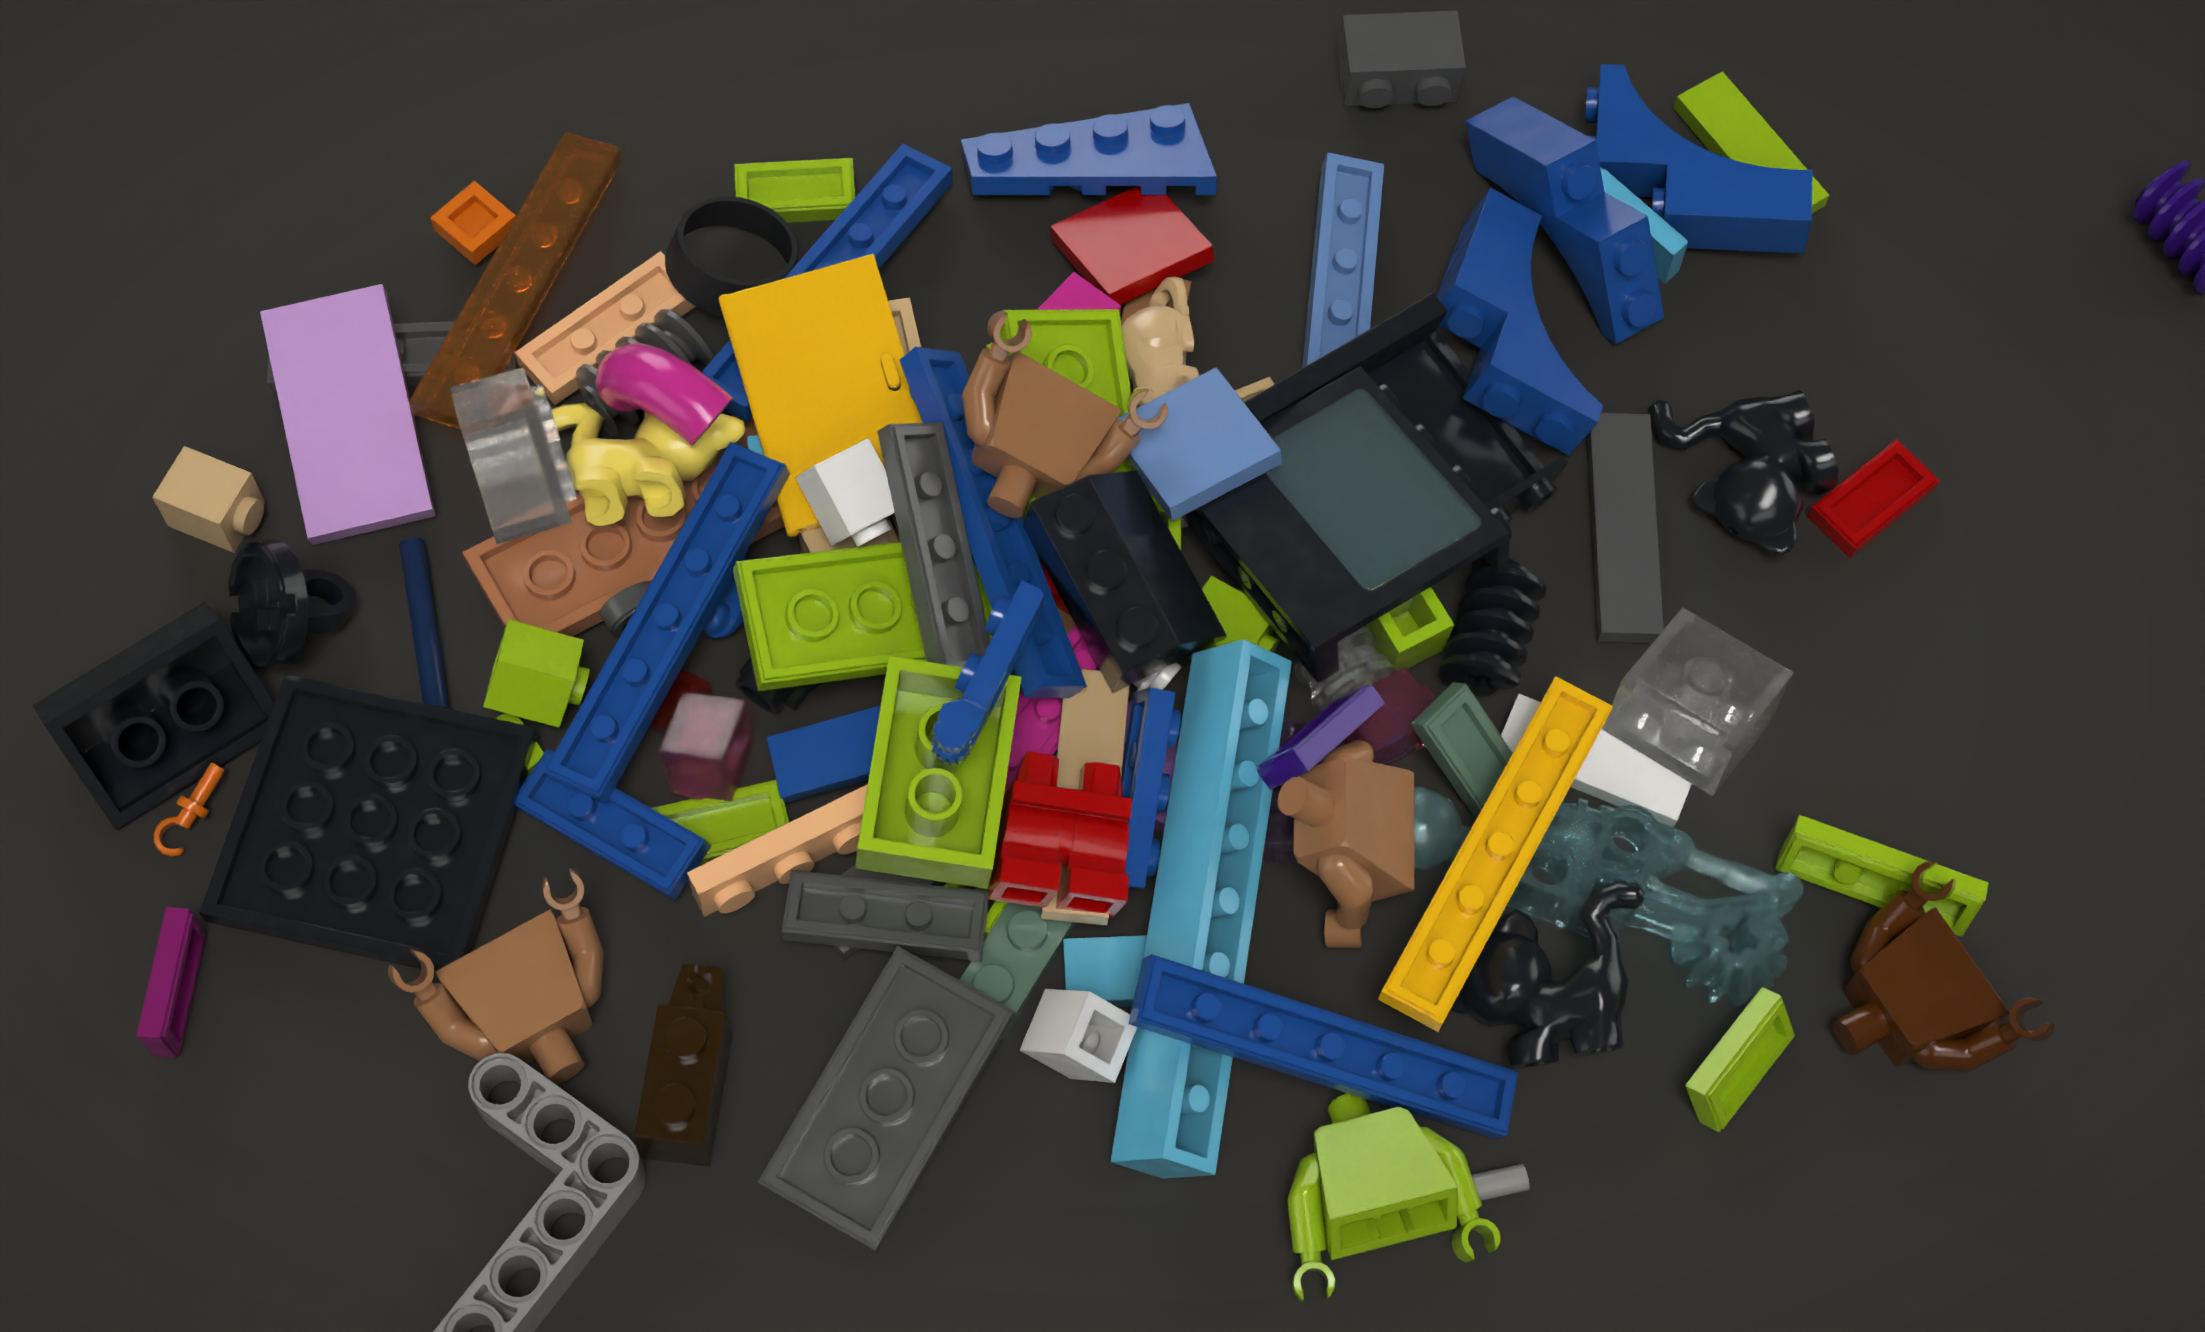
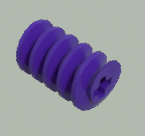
M2184 160L2165 170L2143 188L2135 200L2136 206L2133 210V218L2142 225L2150 223L2148 236L2156 242L2165 241L2163 245L2165 256L2170 259L2180 258L2178 271L2184 276L2196 275L2193 280V288L2196 292L2205 294V200L2199 201L2197 198L2205 187V179L2200 177L2184 184L2182 179L2192 166L2188 160Z

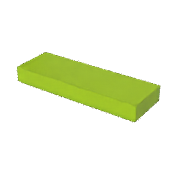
M1723 71L1676 97L1673 109L1710 152L1757 166L1807 170ZM1814 176L1812 181V214L1825 207L1830 196Z
M1799 815L1779 852L1775 869L1882 908L1900 890L1909 892L1913 888V872L1919 865L1928 861ZM1936 864L1933 868L1926 871L1923 876V886L1930 893L1937 894L1944 889L1949 881L1955 879V890L1944 900H1929L1923 908L1926 913L1936 907L1954 934L1962 937L1986 900L1989 883Z

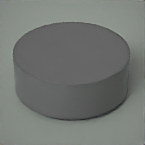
M651 581L640 582L620 591L602 606L600 616L612 635L621 636Z

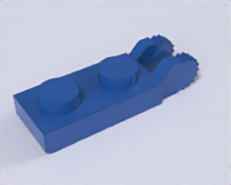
M1021 580L1012 599L1001 595L996 602L984 629L985 632L993 635L983 657L974 653L970 654L955 685V690L964 693L962 698L943 704L938 714L939 721L934 722L935 728L932 730L933 740H931V745L933 746L932 753L936 754V759L942 760V764L947 762L949 765L951 763H957L958 765L959 761H965L966 755H970L969 748L974 747L1041 615L1045 595L1042 589Z

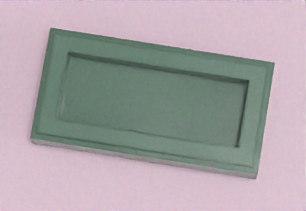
M1453 682L1410 725L1474 818L1477 819L1513 752L1467 684Z

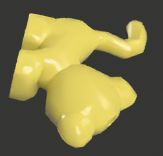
M586 403L561 405L547 411L543 418L545 427L551 432H559L577 427L572 436L571 448L566 453V467L574 484V489L578 490L584 498L587 522L595 526L610 525L623 519L628 504V496L638 495L643 498L647 512L651 516L667 517L675 515L685 505L686 492L682 481H693L715 462L719 450L728 447L730 442H737L746 430L742 420L720 414L700 439L691 446L664 423L645 411L644 420L635 433L634 439L629 440L598 438L604 418Z

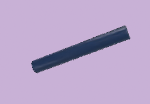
M407 538L399 543L422 701L423 704L450 709L425 542L421 538Z

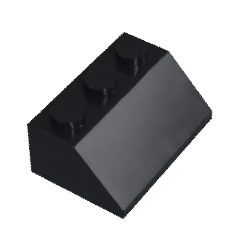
M1137 470L1088 475L1030 502L1023 528L1112 693L1226 638V632Z
M203 602L32 706L114 829L117 830L201 778L211 762L220 766L261 741L274 702L220 617L206 602Z

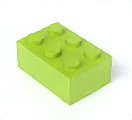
M889 656L855 869L988 889L994 865L1021 676H1009L974 747L969 748L970 755H966L965 761H959L958 765L957 763L949 765L947 762L942 764V760L936 759V754L932 753V730L935 728L934 722L939 721L938 714L943 704L961 699L964 694L955 690V685L963 667Z

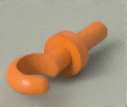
M211 762L189 799L181 795L177 800L176 804L182 807L179 815L168 817L156 826L153 834L154 844L163 855L173 857L180 856L184 852V848L169 849L165 847L163 843L164 833L172 826H182L189 830L197 816L204 820L206 819L210 811L203 806L226 770Z

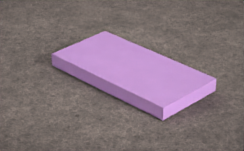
M383 284L260 311L306 534L311 545L435 517L436 513L388 297Z

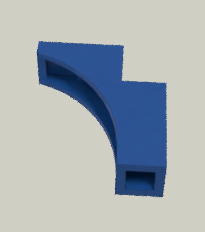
M1601 64L1599 88L1587 87L1585 123H1596V136L1589 137L1596 140L1600 167L1603 170L1608 171L1635 196L1652 197L1651 209L1687 239V248L1805 254L1812 221L1813 170L1757 166L1722 157L1703 149L1677 134L1648 108L1631 83L1625 65Z
M1514 96L1465 121L1475 172L1500 186L1523 206L1542 215L1540 226L1554 242L1577 278L1595 315L1602 336L1617 344L1664 318L1648 216L1605 193L1595 139Z
M1490 187L1464 222L1436 297L1448 312L1439 326L1480 348L1462 399L1569 456L1598 423L1603 404L1586 390L1561 359L1549 339L1538 312L1532 286L1531 259L1532 248L1542 215Z

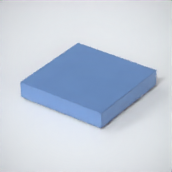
M1217 367L1136 408V413L1139 417L1149 419L1157 414L1159 408L1165 402L1168 406V415L1165 421L1159 427L1153 429L1142 428L1138 433L1141 441L1126 459L1133 469L1137 470L1142 481L1171 521L1282 464L1281 449ZM1129 412L1118 417L1116 420L1124 421Z

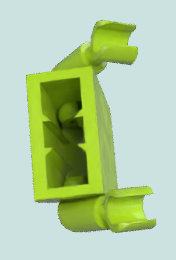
M1348 1093L1337 1097L1330 1103L1327 1111L1332 1124L1320 1126L1313 1132L1314 1153L1300 1160L1287 1200L1292 1249L1294 1253H1300L1301 1267L1297 1269L1292 1279V1289L1299 1301H1304L1301 1277L1308 1271H1316L1324 1277L1326 1282V1299L1331 1296L1335 1288V1278L1330 1268L1323 1264L1321 1260V1251L1326 1249L1330 1259L1335 1260L1457 1228V1217L1461 1226L1453 1233L1451 1244L1453 1252L1458 1259L1466 1263L1474 1261V1252L1468 1241V1235L1471 1230L1477 1231L1483 1237L1484 1246L1488 1253L1498 1249L1501 1241L1500 1231L1494 1223L1479 1217L1477 1209L1482 1206V1202L1466 1157L1459 1147L1429 1127H1419L1407 1109L1395 1107L1371 1113L1366 1099Z

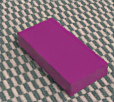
M165 908L136 1035L153 1057L177 1059L178 1055L181 1054L207 937L206 931L190 909Z

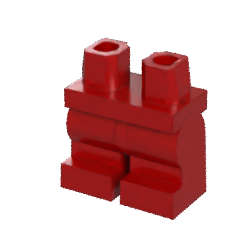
M1026 752L1020 761L1015 779L1003 798L994 865L987 899L1046 908L1057 894L1056 909L1109 914V918H1113L1128 901L1129 875L1125 874L1129 844L1128 820L1131 818L1132 798L1122 797L1120 767L1100 762L1085 763L1080 770L1079 790L1057 787L1059 759L1050 754Z

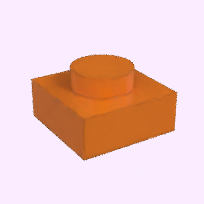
M475 180L430 217L434 231L474 265H477L519 229L516 215Z

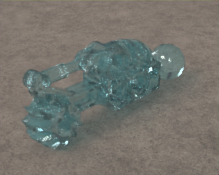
M1414 788V869L1427 870L1444 863L1446 860L1453 862L1471 827L1461 824L1460 816L1450 799L1433 789ZM1577 798L1574 803H1562L1507 906L1589 937L1580 912L1592 890L1615 881L1637 883L1645 891V901L1637 909L1617 908L1610 910L1608 920L1616 935L1621 933L1624 927L1645 929L1670 939L1671 956L1674 964L1692 968V971L1686 978V988L1696 987L1700 983H1704L1709 987L1707 992L1709 1004L1718 1002L1726 991L1734 1005L1738 1007L1739 1005L1746 1004L1751 994L1756 995L1761 987L1771 990L1775 985L1774 977H1779L1786 969L1788 958L1780 951L1788 944L1789 937L1780 919L1784 914L1792 910L1801 898L1804 887L1802 881L1793 873L1781 872L1773 876L1737 861L1731 860L1728 862L1694 849L1693 839L1687 833L1658 822L1650 812L1641 807L1625 805L1614 809L1600 804L1596 810L1588 807L1587 800ZM1619 837L1628 840L1633 844L1637 852H1626L1620 849L1614 843L1613 838ZM1686 866L1723 880L1722 884L1749 895L1705 900L1660 882L1659 879L1679 872ZM1537 868L1549 872L1557 884L1549 885L1538 881L1531 873V869ZM1742 919L1741 925L1733 935V939L1730 945L1733 947L1731 953L1730 951H1728L1729 940H1727V938L1730 936L1732 931L1735 929L1737 924Z

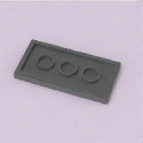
M897 946L762 1173L758 1183L878 1253L1015 1017V1012Z

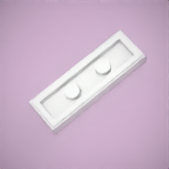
M1518 694L1501 734L1512 752L1516 749L1541 703L1522 694ZM1602 728L1571 787L1673 829L1680 816L1698 766Z

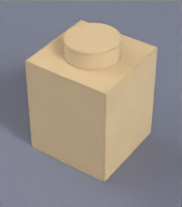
M186 446L182 448L152 497L167 526L235 553L244 536L251 535L259 526L263 517L265 503L251 472Z

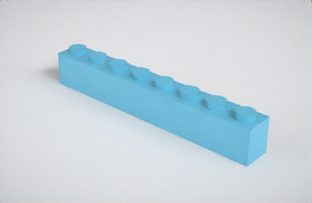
M1244 639L1192 654L1143 957L1145 958L1153 954L1243 984L1273 789L1270 790L1257 770L1260 769L1259 765L1272 755L1280 745L1292 661ZM1137 1027L1128 1050L1110 1162L1162 1179L1215 1175L1233 1057Z

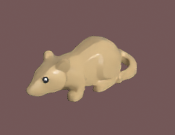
M1176 276L1168 277L1159 284L1147 307L1133 313L1122 325L1128 375L1133 382V392L1141 388L1149 389L1147 395L1138 402L1136 408L1199 376L1196 367L1186 366V353L1193 352L1194 336L1189 318V306H1187L1186 287L1182 278ZM1171 298L1173 301V308L1167 306Z

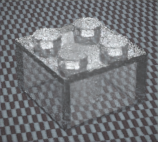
M523 367L451 387L450 391L461 432L496 544L572 523L566 501L576 499L577 494L560 442L548 445V443L559 441L560 437L543 384L530 387Z
M1682 607L1622 679L1612 703L1614 707L1602 730L1709 795L1714 796L1771 722L1794 672Z

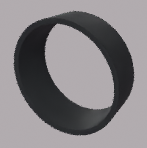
M713 197L694 204L684 213L666 250L665 268L672 285L687 301L706 312L723 317L718 300L721 295L784 279L797 264L798 244L789 224L767 206L740 197ZM708 226L741 228L755 233L770 242L781 253L787 265L776 275L763 280L740 281L729 279L713 273L702 266L689 252L684 236L696 229Z

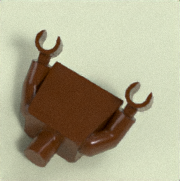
M1928 861L1919 865L1913 872V888L1909 892L1900 890L1866 922L1850 958L1854 976L1844 987L1845 996L1854 1009L1834 1020L1832 1026L1840 1045L1851 1055H1856L1878 1042L1889 1060L1896 1066H1903L1915 1061L1926 1070L1969 1072L2015 1049V1041L2021 1037L2037 1042L2046 1040L2052 1035L2055 1024L2048 1022L2036 1030L2027 1031L2023 1026V1016L2028 1010L2037 1008L2044 1002L2037 998H2023L2014 1003L2009 1011L1937 908L1934 907L1925 913L1923 906L1929 900H1944L1953 893L1956 885V880L1952 879L1937 894L1927 891L1923 886V876L1926 871L1938 863V861ZM2009 1014V1021L2003 1022L2002 1020Z

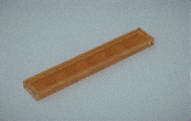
M568 132L563 134L412 395L409 404L413 415L470 432L622 161L619 147Z

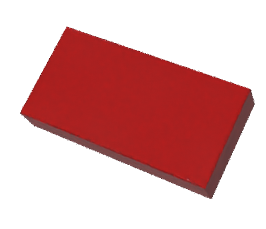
M1896 439L1814 504L1806 517L1851 559L1935 491L1940 480Z

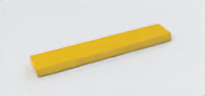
M1555 676L1384 985L1378 1000L1439 1032L1614 706Z

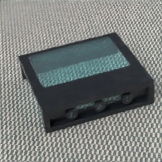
M1361 366L1261 424L1281 449V465L1182 516L1184 521L1317 683L1339 671L1337 642L1481 556L1498 575L1509 569V540L1512 538V532L1504 515L1494 506L1486 507L1474 493L1473 486L1463 469L1456 464L1450 466L1437 452L1435 443L1427 429L1420 423L1413 425L1400 411L1398 401L1390 388L1384 383L1376 384Z

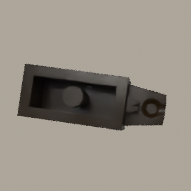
M682 964L669 1005L658 1004L634 1134L643 1159L707 1167L711 1165L732 1042V1033L727 1013L724 1012L725 977L722 968Z

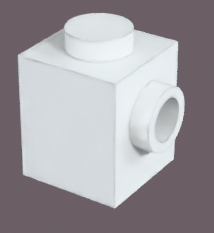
M869 438L814 465L796 477L831 546L851 536L856 546L859 547L891 530L886 518L894 514L895 511L887 474Z
M1045 989L1020 1051L1069 1079L1115 1083L1137 1027L1128 1024L1130 1014L1090 991Z

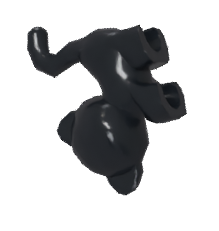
M1801 390L1776 397L1740 399L1722 411L1699 417L1686 427L1675 425L1673 409L1668 402L1657 400L1649 407L1651 428L1662 445L1686 450L1705 439L1720 435L1731 447L1747 457V459L1730 464L1719 478L1705 481L1697 487L1690 501L1697 510L1716 516L1731 534L1745 541L1757 543L1762 549L1775 557L1790 552L1795 545L1797 537L1796 522L1804 507L1802 495L1796 483L1799 481L1809 492L1817 495L1836 487L1839 470L1834 453L1826 439L1813 440L1814 415Z
M1615 881L1592 890L1580 915L1591 939L1594 954L1581 963L1567 977L1558 981L1552 980L1551 965L1546 952L1538 945V930L1531 918L1519 909L1506 914L1497 925L1495 931L1491 933L1450 1010L1460 1014H1472L1489 1027L1507 1024L1522 1025L1525 1031L1514 1035L1508 1047L1512 1067L1517 1069L1558 1062L1559 1042L1566 1039L1571 1040L1575 1054L1579 1056L1621 1049L1624 1044L1621 1014L1626 1002L1628 977L1621 962L1619 938L1611 926L1608 916L1612 909L1639 908L1645 901V891L1637 883Z

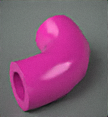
M635 342L614 349L604 356L596 371V388L599 396L607 405L618 411L625 412L642 409L664 423L691 446L700 439L733 399L719 385L688 362L667 350L648 344Z

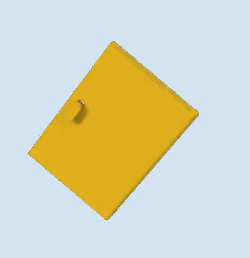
M874 254L731 294H723L718 298L763 454L785 464L790 472L776 498L785 530L789 537L821 527L796 480L797 476L814 465L868 438L885 468L877 431L888 424L923 423L916 403L911 397L909 385L900 363V359L905 354ZM899 385H900V388H899L898 390H896V391H892V390L889 389V388H897V387H899Z

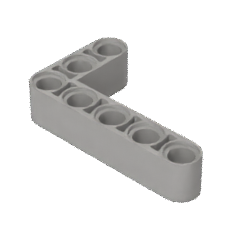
M495 1053L484 1057L474 1066L468 1083L471 1099L483 1120L491 1128L552 1171L557 1177L433 1332H468L473 1327L479 1325H489L495 1329V1332H534L635 1204L646 1184V1172L636 1145L628 1136L521 1059L511 1054ZM504 1081H515L521 1084L520 1091L512 1101L502 1105L488 1102V1096L497 1084ZM568 1119L575 1123L573 1132L565 1141L557 1144H548L541 1141L543 1130L552 1121ZM622 1158L629 1162L626 1174L619 1181L601 1183L594 1179L598 1166L607 1159ZM579 1213L585 1216V1224L575 1237L567 1240H558L551 1236V1228L555 1220L561 1215ZM524 1268L540 1271V1281L536 1289L530 1294L523 1297H512L506 1294L507 1283L514 1273Z

